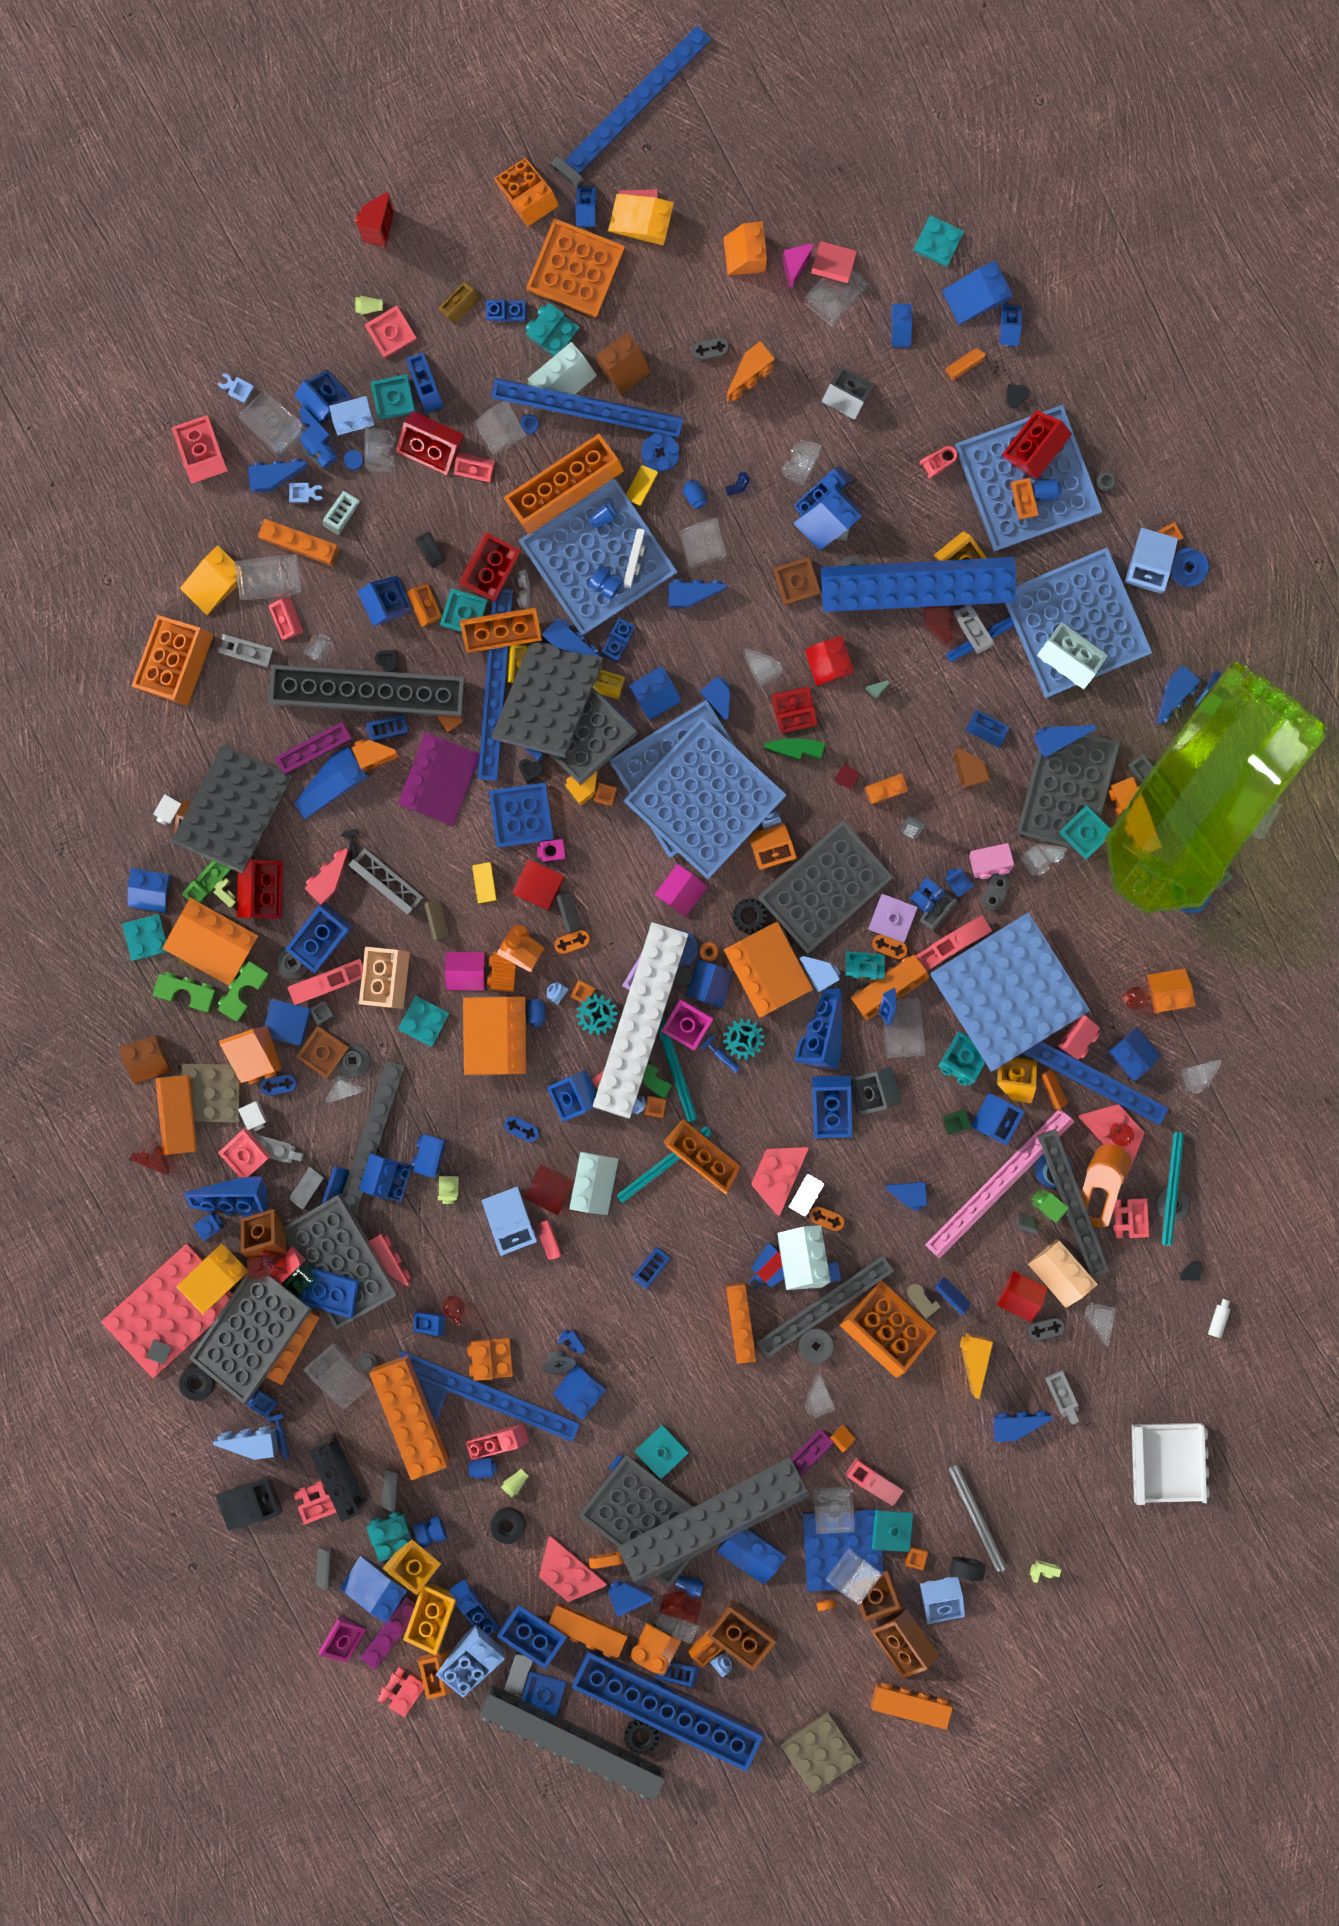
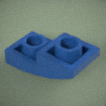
M487 300L486 320L504 322L527 321V302L525 300Z
M618 618L601 651V655L618 663L636 626Z

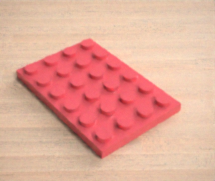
M188 1243L101 1321L152 1378L158 1375L214 1323L233 1295V1292L229 1290L202 1315L176 1286L203 1261ZM154 1339L172 1345L165 1365L147 1358Z

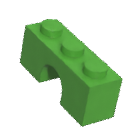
M252 961L241 966L239 970L240 976L237 980L233 979L228 987L230 989L227 996L223 995L218 1002V1005H220L218 1010L236 1022L242 1020L250 1007L241 998L242 990L249 985L257 990H261L271 975Z
M165 971V974H159L152 996L174 1001L176 994L180 990L185 989L191 995L189 1007L211 1012L217 990L213 989V985L202 982V985L194 984V979L184 977L181 980L176 978L177 974Z
M1038 1190L1032 1197L1033 1202L1031 1205L1056 1223L1069 1208L1046 1190L1041 1192Z

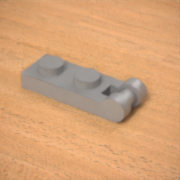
M963 605V607L955 608L951 611L954 619L958 622L977 654L994 645V641L971 605Z
M222 634V644L218 648L217 653L269 668L274 651L273 648ZM230 643L234 644L233 650H228Z

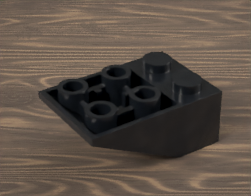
M270 1475L215 1494L228 1531L276 1517L283 1511Z

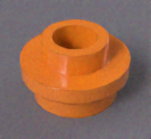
M711 942L704 943L700 948V956L705 961H713L719 954L718 947ZM708 948L713 951V954L710 956L705 953Z

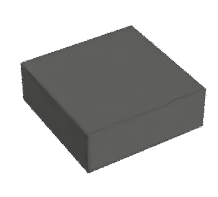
M326 999L310 1008V1013L318 1026L335 1017Z
M154 1339L147 1358L165 1365L172 1345Z

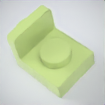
M227 878L225 880L221 879L215 885L216 890L214 893L233 909L237 905L235 901L236 896L229 890L224 891L231 881Z
M439 1176L438 1200H442V1204H454V1200L459 1199V1176Z
M1036 1560V1563L1031 1566L1030 1575L1033 1582L1038 1583L1040 1572L1045 1577L1053 1578L1054 1576H1060L1061 1569L1058 1565Z

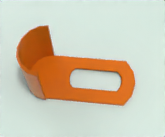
M1107 1144L1097 1148L1086 1170L1088 1173L1081 1194L1086 1210L1093 1188H1102L1108 1193L1101 1218L1089 1216L1093 1227L1109 1226L1120 1186L1124 1183L1132 1165L1130 1155L1117 1145Z

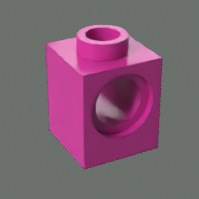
M563 839L540 842V847H537L538 859L542 858V862L566 859ZM554 846L556 854L554 856L546 855L547 847Z

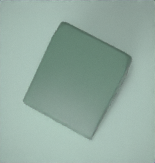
M888 680L867 686L865 689L874 698H878L889 686L890 682Z

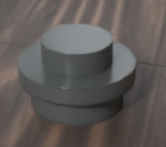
M1109 472L1101 473L1096 480L1097 487L1104 492L1112 490L1116 484L1115 477Z
M368 1352L361 1354L357 1360L359 1369L364 1372H370L377 1364L376 1357Z

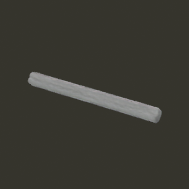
M954 1465L950 1467L949 1471L996 1571L1001 1572L1005 1570V1563L959 1466Z

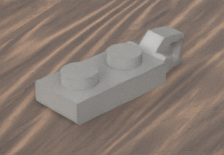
M254 1134L255 1139L270 1154L271 1159L285 1163H291L292 1159L297 1161L303 1160L304 1153L295 1151L296 1146L260 1134Z
M1063 1370L1045 1377V1381L1062 1416H1068L1072 1425L1079 1422L1075 1413L1079 1411L1078 1403Z

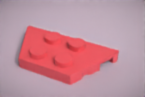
M1119 1104L1078 1115V1118L1103 1145L1111 1144L1123 1148L1130 1155L1133 1164L1145 1132Z
M807 1147L766 1149L751 1185L778 1216L781 1214L809 1149Z
M552 1535L549 1536L539 1578L567 1602L607 1585L606 1581Z

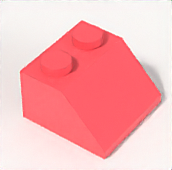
M1082 1015L1073 1022L1057 1047L1076 1060H1079V1058L1083 1059L1089 1051L1088 1045L1091 1042L1094 1043L1099 1037L1100 1033L1098 1031L1100 1028L1088 1017Z

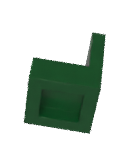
M965 1109L942 1116L948 1134L972 1128Z

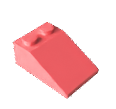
M208 415L172 427L191 484L228 471Z

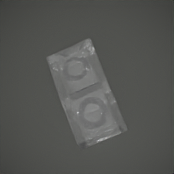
M524 569L519 571L520 577L517 580L520 588H525V590L518 592L520 597L516 599L520 609H530L531 587L527 571Z
M664 1608L661 1609L654 1623L655 1628L672 1634L673 1637L689 1644L692 1643L699 1628L695 1623Z

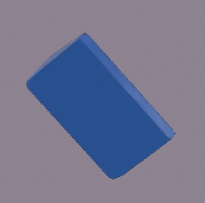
M976 710L966 731L996 747H1000L1010 727Z
M895 988L883 993L879 1008V1014L889 1026L892 1025L896 1011Z
M339 1166L333 1167L323 1203L343 1193L350 1172L348 1169Z
M942 1277L934 1285V1288L961 1315H964L970 1306V1302L945 1277Z

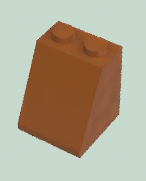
M628 332L597 354L598 367L620 396L651 374L640 347Z

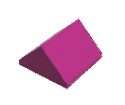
M806 244L784 250L782 262L790 288L794 287L810 260L814 245Z
M677 864L654 895L686 917L708 886Z
M446 952V990H485V952Z
M680 999L661 1032L695 1051L711 1024L713 1017Z
M341 1614L318 1654L347 1663L364 1635L366 1628Z

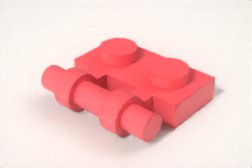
M1147 1198L1127 1199V1207H1122L1121 1199H1117L1113 1210L1115 1216L1113 1231H1115L1116 1238H1123V1231L1127 1230L1129 1238L1149 1237ZM1122 1213L1128 1214V1224H1123Z
M322 1480L316 1482L313 1486L308 1488L306 1486L302 1487L300 1491L293 1493L295 1500L302 1498L304 1501L303 1504L298 1505L304 1525L336 1513ZM319 1492V1498L310 1499L309 1495Z
M398 1667L396 1672L391 1674V1679L386 1687L384 1686L381 1689L378 1701L384 1703L387 1698H390L392 1702L389 1708L405 1718L423 1691L424 1686L423 1681L410 1673L407 1679L402 1677L405 1670L402 1667ZM398 1683L402 1685V1687L396 1694L392 1690Z

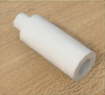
M1222 1299L1221 1305L1217 1304L1209 1328V1335L1222 1338L1231 1310L1228 1308L1230 1301Z

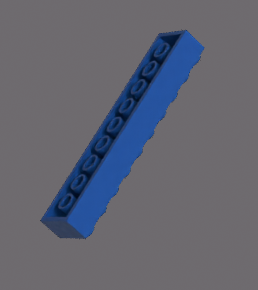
M1014 557L821 567L823 612L1016 602V566Z
M589 1648L572 1682L571 1688L746 1772L763 1738L762 1730Z

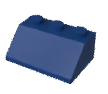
M751 1528L723 1541L716 1551L763 1585L776 1573L786 1558V1553Z
M520 1604L509 1615L497 1636L544 1669L547 1668L567 1638L566 1635Z

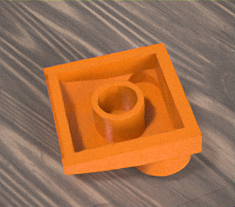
M514 925L505 937L497 955L531 972L545 947L529 937V931L524 926Z
M647 1622L636 1646L632 1649L630 1658L642 1667L664 1676L682 1640Z

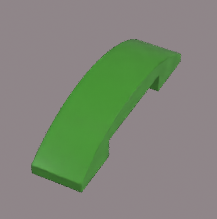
M212 861L199 877L192 881L182 895L188 901L192 898L201 903L215 889V885L221 879H224L232 869Z

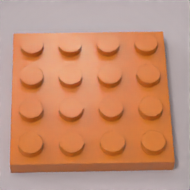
M554 218L527 284L526 291L597 318L625 246Z

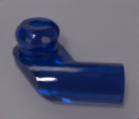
M746 472L738 474V479L734 485L725 486L727 496L745 491L750 481Z

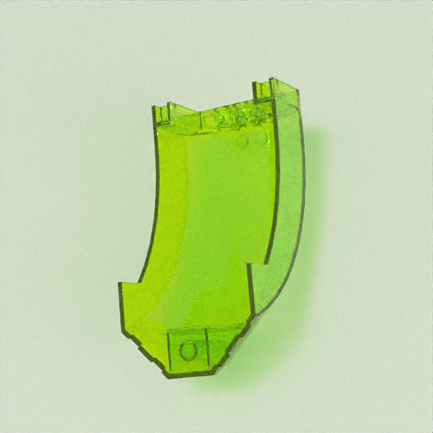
M1231 659L1158 757L1106 834L1105 842L1112 875L1113 891L1145 914L1158 911L1181 910L1182 908L1202 907L1224 879L1227 869L1262 819L1325 739L1327 726L1299 702L1266 678Z

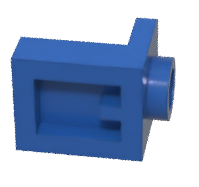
M954 867L946 873L948 877L944 880L957 898L973 887L962 868L957 870Z
M214 1212L193 1225L203 1241L224 1228L222 1226L223 1220L218 1214L215 1215Z
M566 1329L559 1334L558 1344L569 1339L570 1342L568 1344L573 1352L577 1351L578 1354L586 1351V1346L575 1329L571 1331Z
M258 1388L247 1406L267 1418L278 1402Z

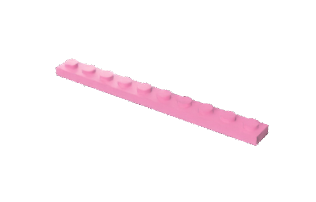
M1059 1109L925 1245L940 1259L1043 1154L1037 1136L1056 1129L1060 1137L1074 1121Z

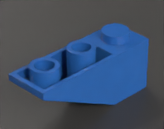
M293 459L291 463L273 461L270 465L254 463L253 466L248 467L250 490L253 493L273 491L306 470L308 464L302 459Z
M842 466L836 467L793 506L802 515L834 484L843 490L853 480Z
M680 579L673 580V582H669V608L688 609L725 591L727 584H723V581L719 580L711 581V583H704L703 580H692V583H684L685 580Z
M556 618L542 633V637L558 649L600 657L598 655L599 651L593 645L588 646L584 643L585 638L579 632H572L570 630L571 625L564 619L560 621Z
M1184 665L1166 683L1156 720L1157 724H1160L1162 721L1166 723L1173 716L1171 714L1175 707L1179 709L1186 702L1184 700L1185 696L1188 693L1192 695L1199 688L1197 684L1200 680Z
M1046 1410L1036 1411V1414L1019 1411L1017 1415H1009V1412L997 1413L998 1416H993L994 1440L996 1442L1016 1441L1052 1420L1053 1416Z
M466 1579L449 1589L450 1593L456 1598L455 1605L473 1626L476 1624L488 1636L500 1629L477 1592Z

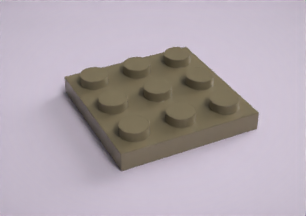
M182 1064V1075L190 1076L194 1122H240V1112L238 1110L240 1109V1081L231 1064Z
M828 1711L780 1743V1746L812 1794L860 1762L859 1757Z

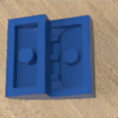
M271 999L265 1022L271 1038L302 1046L311 1009Z

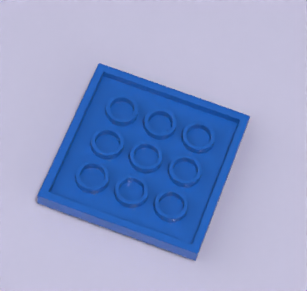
M879 1508L802 1513L807 1592L853 1589L851 1584L883 1572L882 1550L872 1549L875 1510H880Z

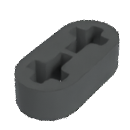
M556 156L550 163V166L575 188L583 182V178L559 157Z
M722 338L696 343L693 347V356L698 361L720 358L728 352V343ZM718 343H721V346H725L723 352H719L718 349L712 350V348H716ZM699 347H702L703 350L709 349V351L704 352V356L696 353Z
M1056 1317L1034 1322L1028 1327V1335L1036 1341L1058 1336L1064 1331V1323ZM1054 1321L1060 1324L1056 1332L1054 1329H1047V1327L1053 1326ZM1036 1326L1038 1329H1045V1331L1039 1332V1336L1032 1334Z

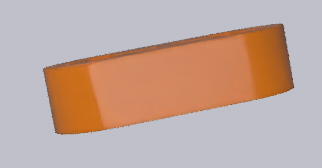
M579 930L559 937L555 941L554 946L560 954H567L587 946L590 937L587 932ZM578 934L587 937L584 940V944L580 942L573 943V940L578 938ZM561 940L564 942L571 941L572 943L566 946L567 950L565 951L562 948H558Z
M877 935L872 940L873 949L879 953L895 959H901L907 954L906 945L885 935ZM883 938V942L889 946L888 948L882 946L879 949L875 941ZM900 945L902 946L901 950L904 952L896 956V952L890 948L891 946L898 947Z
M815 1206L809 1211L810 1220L817 1225L832 1231H839L844 1226L843 1217L835 1212L819 1206ZM821 1210V1214L826 1216L825 1220L822 1218L814 1220L815 1216L812 1213ZM838 1217V1221L841 1222L840 1226L832 1227L833 1224L827 1221L828 1218L835 1219Z
M620 1552L601 1554L588 1558L590 1568L592 1569L625 1563Z

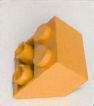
M598 770L581 786L571 776L566 780L567 784L565 786L580 806L596 794Z

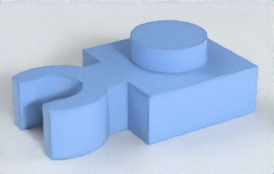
M223 374L222 376L228 382L226 384L218 382V386L223 390L230 389L228 392L229 396L246 404L255 387L236 377L235 381H232L228 374Z
M289 483V502L309 503V498L322 501L323 497L316 496L315 492L323 490V487L316 485L309 488V483Z

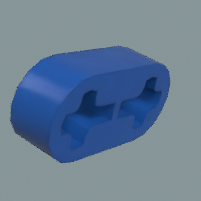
M293 1075L267 1078L261 1082L260 1089L265 1095L291 1092L297 1087V1079ZM286 1078H289V1081H293L290 1089L287 1086L280 1085L281 1082L286 1081ZM267 1081H270V1084L277 1083V1087L272 1088L271 1092L264 1088L267 1085Z
M510 1116L505 1120L504 1127L507 1132L527 1142H533L538 1138L539 1130L533 1124L516 1116ZM515 1119L517 1121L516 1124L521 1129L513 1128V1130H510L508 1122H512ZM523 1128L526 1130L533 1128V1133L536 1134L535 1137L527 1138V1133L522 1131Z

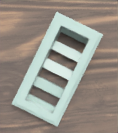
M343 491L324 517L323 526L339 535L360 500ZM343 500L349 502L352 505H346L345 503H343ZM339 507H342L343 509L347 510V512L345 513L344 511L340 510ZM335 513L338 514L339 516L343 517V518H342V519L338 518L337 516H335Z

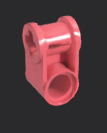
M946 446L936 453L925 457L919 463L924 466L928 473L927 477L931 479L955 463L957 452L953 447ZM949 452L953 455V459L947 461L943 458V454Z

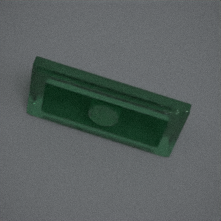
M306 1261L296 1269L284 1284L297 1297L314 1280Z

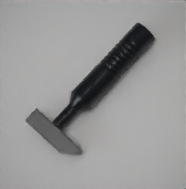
M358 829L344 831L340 835L341 837L349 836L350 838L349 850L351 861L355 860L358 856L357 845L353 839L354 834H359Z

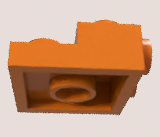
M510 1337L472 1340L471 1345L467 1346L468 1357H472V1365H469L470 1377L473 1376L474 1381L513 1377Z

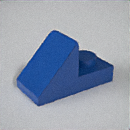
M414 1312L413 1332L444 1336V1314Z

